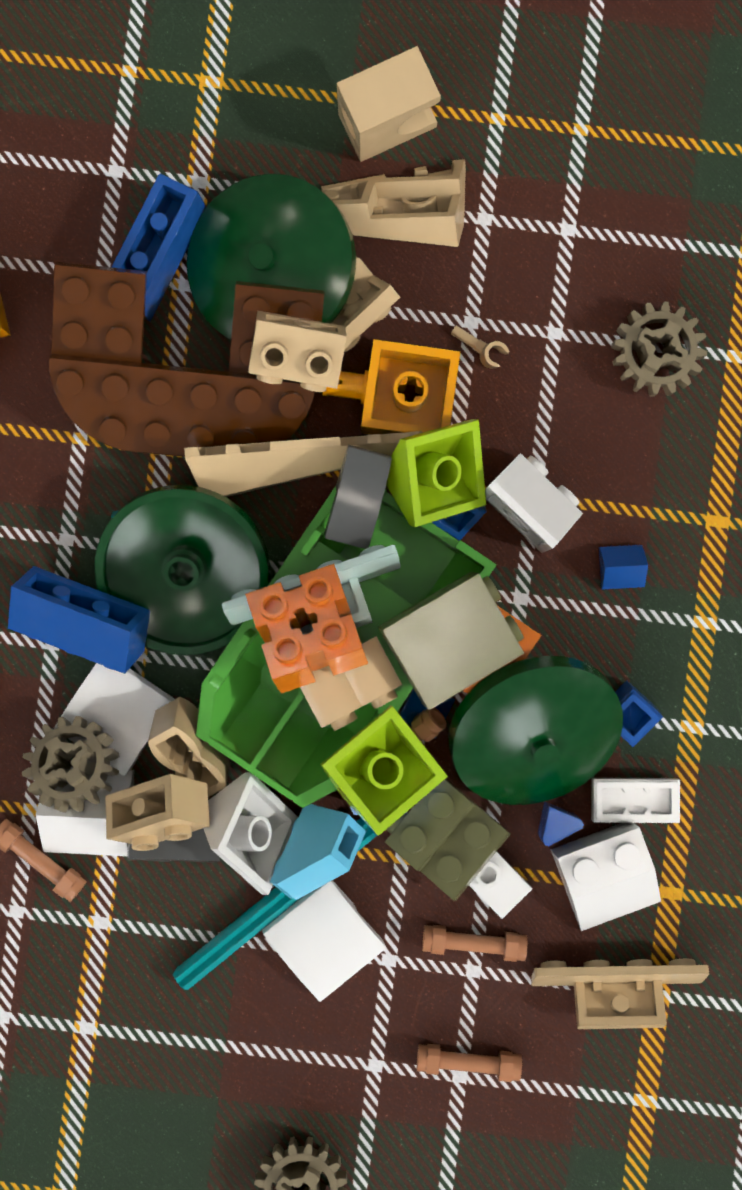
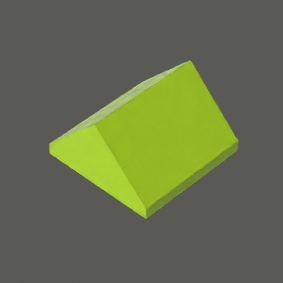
M471 419L400 439L391 455L392 461L386 486L410 526L418 527L486 505L479 420Z
M391 705L320 764L340 795L378 836L448 777Z

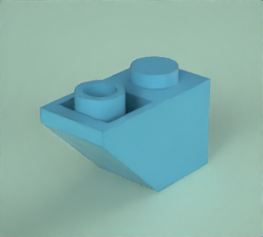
M314 804L304 807L292 826V833L282 856L276 861L270 883L289 898L294 900L300 899L350 870L366 831L347 813Z

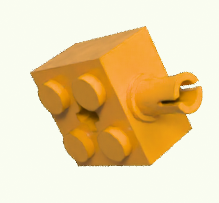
M373 339L369 371L365 370V374L341 371L337 389L327 387L326 391L323 392V396L331 395L361 400V404L364 405L361 433L392 434L422 431L424 433L449 426L460 351ZM407 385H414L415 393L422 396H415L413 402L405 401V395L398 393V391L403 392L406 390Z

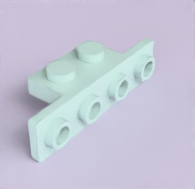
M383 545L372 546L363 550L358 557L343 562L341 560H331L317 568L319 569L331 564L335 565L356 628L372 623L359 582L401 567L395 545L387 547ZM296 574L287 575L275 581V583H282L285 592L302 586L299 575ZM255 589L240 591L234 594L231 600L221 604L224 614L231 625L253 619L245 594L255 591ZM311 624L302 627L301 631L303 634H308L313 631Z

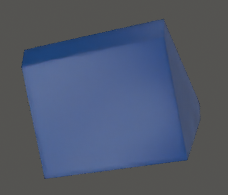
M642 545L599 547L601 590L645 587L648 562Z
M544 801L537 834L545 846L548 845L549 847L583 829L584 824L576 814Z

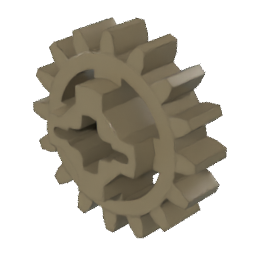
M664 301L658 311L655 312L653 305L646 303L642 308V316L633 310L627 316L630 325L621 323L618 326L616 332L623 339L614 340L611 348L621 351V355L616 357L612 363L613 366L624 365L626 370L620 379L625 381L632 377L635 380L633 385L634 392L639 391L645 385L648 386L649 397H655L660 387H663L665 394L670 396L676 392L675 383L684 389L691 384L688 374L696 376L702 371L703 368L695 360H701L707 356V351L698 348L697 345L706 338V334L694 333L693 328L699 321L697 318L690 319L688 322L683 319L686 308L680 307L675 313H671L669 302ZM650 323H663L662 328L653 331L647 327L641 328ZM678 334L681 335L686 349L682 348ZM657 342L664 345L662 348L664 355L660 358L654 355L656 350L654 345ZM632 350L637 352L640 362L639 366L633 358ZM664 368L671 372L673 370L677 371V373L666 377L654 376L658 370Z
M76 716L71 725L69 720L59 717L57 722L58 728L53 729L49 725L44 724L42 729L45 736L41 740L36 737H31L29 740L36 748L34 753H23V758L31 762V767L22 771V776L34 780L27 790L36 796L41 795L39 803L51 807L54 804V809L66 813L71 805L73 810L83 812L85 800L97 805L100 803L97 792L100 789L111 792L113 789L106 780L108 776L119 774V770L110 766V761L120 757L119 752L113 748H107L114 739L106 732L101 734L103 727L94 721L87 725V720ZM72 737H82L87 739L85 741H82L80 739L74 744L69 743L67 741L68 738ZM68 784L75 788V790L71 792H59L55 790L57 787L62 789Z
M290 1137L289 1149L284 1150L277 1143L274 1145L272 1152L274 1159L263 1156L260 1165L263 1171L256 1172L254 1185L259 1187L257 1190H273L274 1182L276 1184L275 1189L296 1190L294 1187L299 1188L305 1183L309 1187L303 1186L300 1190H326V1185L320 1181V1175L324 1172L328 1178L330 1190H348L343 1187L347 1184L348 1175L347 1171H338L341 1167V1157L339 1155L331 1158L327 1157L329 1150L327 1143H324L317 1150L313 1148L312 1137L307 1138L304 1146H298L295 1137Z

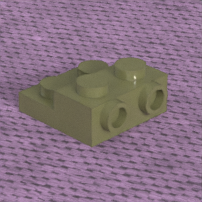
M446 778L415 804L408 814L402 815L386 829L391 835L385 843L416 871H421L446 895L456 901L511 833Z

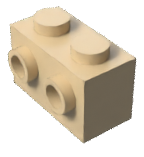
M257 310L248 373L256 374L257 380L269 384H281L284 379L300 382V387L315 392H324L327 387L337 389L347 340L346 328L341 325Z
M168 774L105 796L106 839L132 844L133 850H153L158 848L159 842L164 840H186L192 837L193 831L210 826L208 787L205 782Z

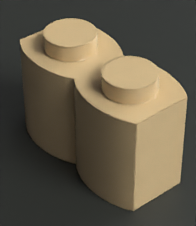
M377 636L362 643L368 661L367 665L334 676L330 667L327 666L313 671L316 682L300 687L321 728L331 724L333 730L336 731L358 719L355 710L371 703L373 708L377 709L398 697L394 689L401 686L402 683Z
M178 697L155 710L148 744L155 758L165 767L175 771V775L207 783L208 797L227 786L230 759L210 746L208 742H204L196 736L199 710L190 701Z

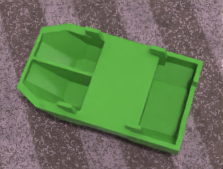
M336 486L268 586L274 584L281 577L293 574L302 575L316 570L321 564L331 560H341L343 562L358 557L365 550L360 547L325 539L324 532L336 495ZM386 489L369 547L395 545L401 567L359 582L372 623L356 629L361 643L377 636L402 683L401 686L394 689L398 697L377 709H374L371 703L355 710L358 719L336 731L333 730L331 724L321 728L300 687L281 694L274 684L261 646L265 642L257 631L253 619L242 623L201 685L196 736L204 742H208L210 746L288 799L293 800L294 803L302 808L337 790L320 764L390 705L398 712L413 690L412 685L382 636L378 626L469 572L479 573L481 578L489 577L497 565L463 541H458L432 522L418 527L410 526L395 499L386 492Z

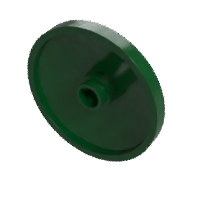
M284 174L252 176L223 190L201 214L188 246L187 275L194 301L205 319L217 331L229 339L232 336L236 281L324 290L322 322L331 324L343 309L355 278V244L352 232L343 213L316 186L297 177Z
M168 485L148 490L131 499L110 520L103 531L96 550L95 579L99 591L150 610L145 646L169 654L197 655L220 649L229 644L242 623L231 625L224 614L221 604L231 600V597L240 591L247 589L258 590L267 587L270 581V562L260 531L252 519L238 505L225 496L206 488L192 485Z
M539 656L520 660L487 676L462 700L449 728L448 746L450 756L462 782L474 793L485 799L509 805L535 804L552 800L583 785L607 763L621 737L623 710L619 698L607 678L598 669L584 661L565 656Z

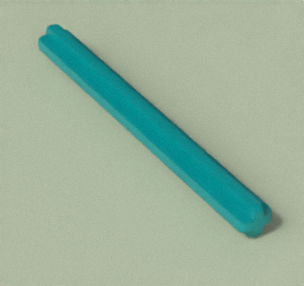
M362 818L356 822L366 833L358 851L378 836ZM275 887L270 891L269 895L264 896L178 966L173 973L174 979L181 988L189 990L298 900L289 898Z

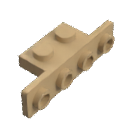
M688 958L671 960L669 965L653 966L652 961L648 959L630 960L626 962V966H610L609 961L591 960L584 962V967H567L564 961H546L540 964L541 968H534L531 975V985L574 986L577 1029L664 1028L667 1022L662 984L702 983L709 975L708 965H696L694 959Z

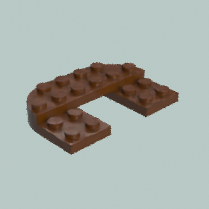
M65 262L55 263L52 353L49 357L51 382L64 411L81 430L92 438L108 446L125 451L185 457L184 448L213 447L231 444L286 441L305 419L311 407L315 391L300 387V382L283 379L281 384L261 382L256 379V374L248 373L257 310L322 322L324 290L236 281L229 372L142 363L147 271Z

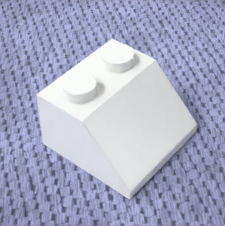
M520 453L485 489L486 500L543 553L553 549L583 513L576 507L580 502L570 490L563 485L557 489L546 478L549 472L541 462L531 455L526 459Z
M620 823L551 849L581 931L661 902L655 867L640 827L635 823Z

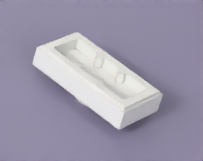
M592 778L591 820L604 823H680V779Z
M498 852L492 856L469 885L501 919L532 890V887Z

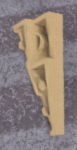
M465 159L452 161V168L449 170L429 174L426 166L414 168L413 177L386 178L385 174L321 186V191L343 213L354 236L459 246L464 227Z
M422 431L342 438L330 437L231 444L213 447L184 448L185 460L198 487L206 488L229 497L341 470L348 444L391 456L400 439L420 434Z

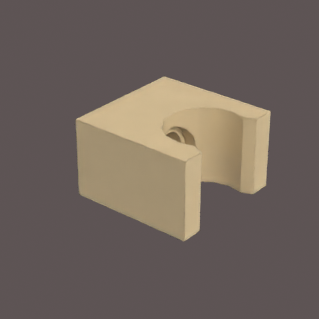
M418 46L336 83L338 115L360 162L437 127V120L431 107L440 102L441 95Z

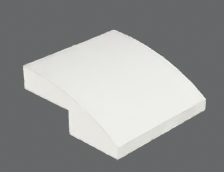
M96 663L61 717L69 720L71 725L74 718L80 716L87 720V725L94 721L103 727L101 734L106 732L114 739L107 748H113L119 752L120 756L110 761V766L116 768L121 775L125 776L148 743L155 710L175 699L131 669L123 674ZM82 737L68 738L74 743L80 739L82 741L87 740L86 738Z
M333 880L303 896L262 930L263 935L279 956L319 1002L387 948L383 939L358 913L354 903Z

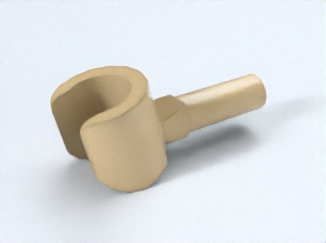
M457 325L451 332V335L478 352L481 363L489 369L500 367L499 364L489 358V350L491 348L497 349L501 354H509L508 347L500 341L487 344Z

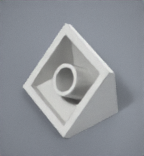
M130 770L125 776L120 773L115 776H108L106 782L113 788L111 792L100 789L97 792L100 803L95 805L85 800L83 812L73 810L70 805L67 812L63 813L55 810L54 804L51 807H47L39 803L36 820L43 852L127 856L128 843L106 839L105 796L133 787L134 770ZM68 784L62 789L57 787L55 790L59 792H71L74 791L75 788Z
M245 772L208 800L210 826L203 829L211 850L262 895H269L273 885L270 883V880L274 873L276 861L282 856L292 833V826L298 817L256 776L250 772Z

